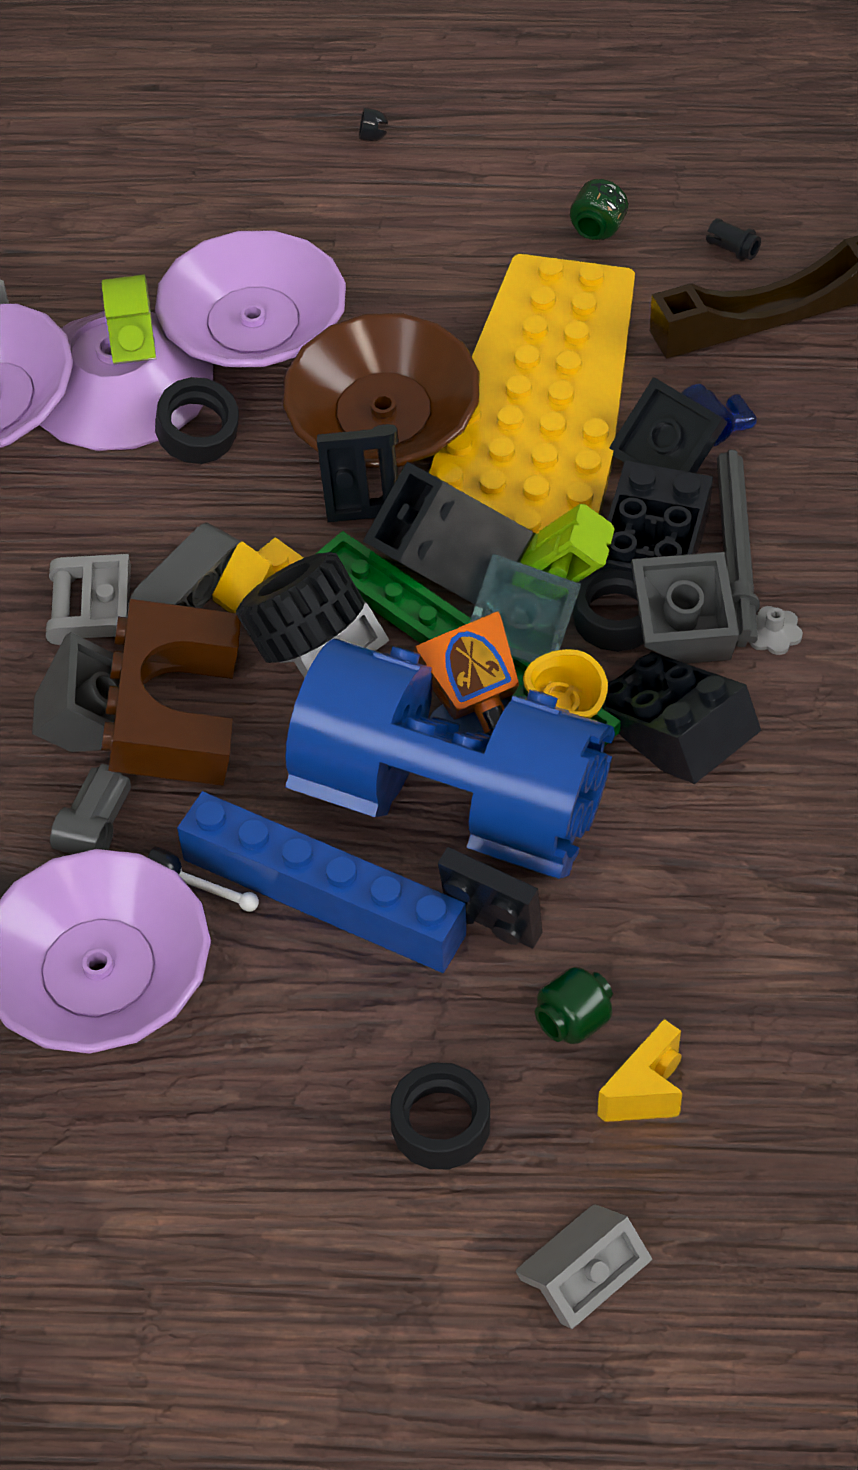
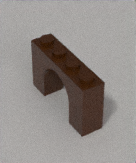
M130 599L128 616H118L115 644L124 645L123 652L114 650L110 679H118L119 687L109 686L106 714L115 715L114 723L105 722L101 750L110 751L108 771L224 786L230 758L233 718L173 710L152 698L146 691L144 684L156 676L173 672L233 679L241 624L236 613Z

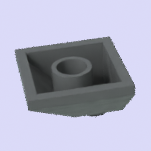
M715 552L632 559V573L645 648L686 664L731 660L739 637V630L725 553Z
M72 632L65 636L34 697L33 735L70 752L101 750L105 722L114 723L115 715L106 714L109 686L119 687L118 679H110L113 660L112 652Z

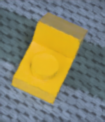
M276 537L258 552L241 541L236 546L212 594L213 601L226 611L236 613L242 600L257 585L304 557Z
M665 1019L657 1026L600 1089L598 1117L605 1122L669 1118L680 1114L682 1092L666 1079L675 1071L682 1057L678 1053L681 1030Z

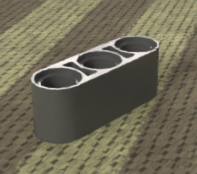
M210 523L201 524L138 585L130 599L202 608L212 598V594L236 546L241 541Z

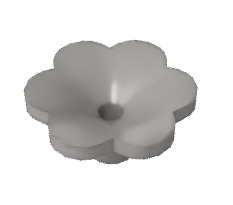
M772 606L762 607L758 615H756L758 640L756 643H749L756 650L768 649L769 652L775 655L785 654L790 646L797 645L802 640L803 632L797 626L798 617L791 611H783Z

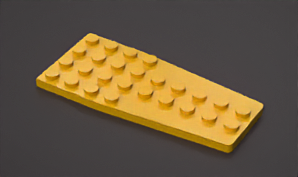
M527 254L515 255L511 260L472 355L480 372L479 404L464 432L434 455L429 474L536 534H539L540 530L579 504H585L601 515L614 457L613 450L609 447L614 441L617 432L635 272L630 268Z

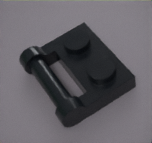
M383 424L375 426L370 430L317 435L327 523L376 518L398 479L395 445L398 444L399 438L396 426ZM377 449L383 494L379 498H370L364 450Z

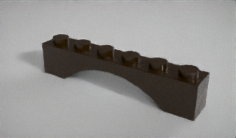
M858 236L844 239L833 250L809 267L788 278L766 286L741 291H718L705 289L690 283L652 294L649 331L665 358L668 359L857 304Z

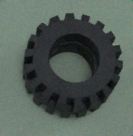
M326 552L298 560L268 577L245 596L236 610V615L265 662L276 663L300 657L337 636L356 619L363 609L365 601L338 555Z

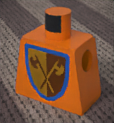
M498 611L416 645L414 648V652L420 654L418 663L432 667L433 691L450 716L455 720L475 712L483 731L490 734L493 733L505 709L501 700L515 694L519 686L503 622Z

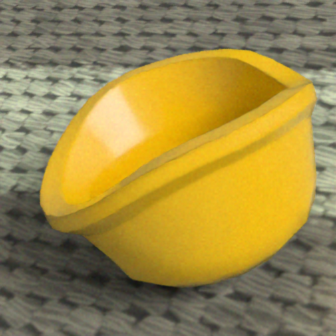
M565 649L546 653L529 664L523 677L524 686L528 693L529 690H535L557 697L556 707L569 710L570 713L586 718H592L599 712L608 691V682L603 668L592 656L579 650Z

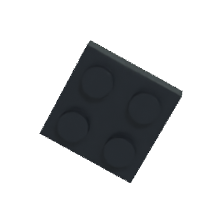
M653 377L609 448L613 450V456L622 462L626 460L696 473L728 422Z
M447 847L438 862L443 894L466 903V924L477 922L492 929L496 937L508 944L517 945L522 943L533 949L543 933L538 888Z

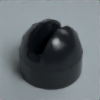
M364 108L360 122L359 139L367 141L382 139L387 131L378 129V124H388L386 116L378 110Z

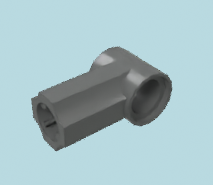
M101 764L97 768H91L71 808L63 807L54 820L50 835L52 849L69 854L93 849L109 850L113 838V822L131 789L130 779L122 773L108 771L109 765Z

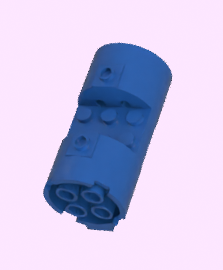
M332 639L323 646L305 676L292 712L286 741L285 759L289 776L285 788L372 817L388 815L392 801L402 789L411 772L473 793L469 813L470 837L466 848L558 879L570 875L573 862L579 854V847L572 844L576 837L582 838L585 831L590 830L604 791L612 756L603 753L605 742L611 744L615 737L613 726L570 713L569 710L556 707L557 697L529 690L527 697L512 696L492 734L477 731V733L466 731V734L459 733L460 724L439 717L428 718L433 691L432 667L418 663L420 654L392 646L390 654L380 653L339 639Z

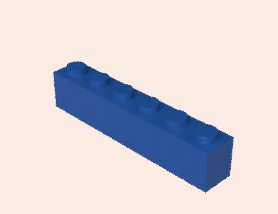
M201 792L177 827L184 861L443 974L466 936V903L206 792Z

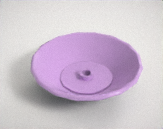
M236 231L204 240L174 260L158 283L155 313L166 337L191 357L223 367H266L295 358L303 345L327 327L339 321L345 310L346 282L333 258L308 240L278 231Z
M0 304V448L11 445L45 421L65 395L73 367L67 334L47 314L20 304Z
M105 311L69 322L61 328L68 336L73 359V367L66 392L45 421L39 426L61 442L95 451L136 449L159 441L155 433L157 404L164 390L174 382L190 377L208 378L213 381V363L191 357L168 339L156 313L151 312V322L157 359L114 365L112 360ZM187 404L178 407L172 413V424L178 430L199 414L203 405Z
M93 849L49 860L13 882L0 898V1020L6 1028L45 1049L91 1054L139 1042L176 1018L202 983L211 945L202 902L177 872L139 853ZM97 964H106L105 967L100 970L91 969L93 966Z

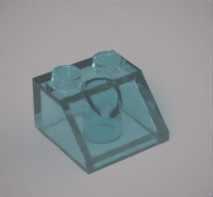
M493 554L485 570L469 623L498 611L503 622L512 658L530 664L536 658L546 653L560 650L581 584Z

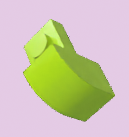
M145 274L102 280L104 309L113 364L156 360L151 322L152 316Z

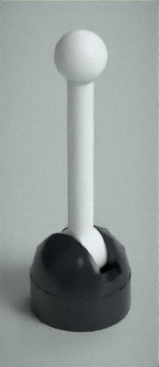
M155 846L147 857L177 872L186 884L237 902L244 911L251 912L258 907L259 899L253 892L241 894L182 872L178 856L166 849Z

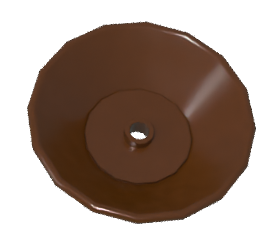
M404 313L363 314L330 325L301 347L285 374L283 407L296 435L317 452V435L370 430L375 426L383 424L396 426L399 442L395 445L397 467H401L406 462L412 463L435 455L464 432L479 404L480 372L466 345L438 323ZM377 449L364 450L366 468H379Z

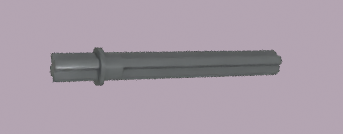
M729 449L727 453H721L717 457L723 552L725 553L739 630L736 646L745 647L747 642L756 643L758 640L756 612L760 608V600L754 594L743 458L737 455L736 450Z

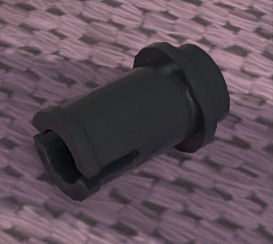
M719 218L713 220L707 231L715 235H706L707 243L735 253L736 258L741 261L746 258L752 260L757 255L761 246V237L756 235L754 229L749 228L745 231Z

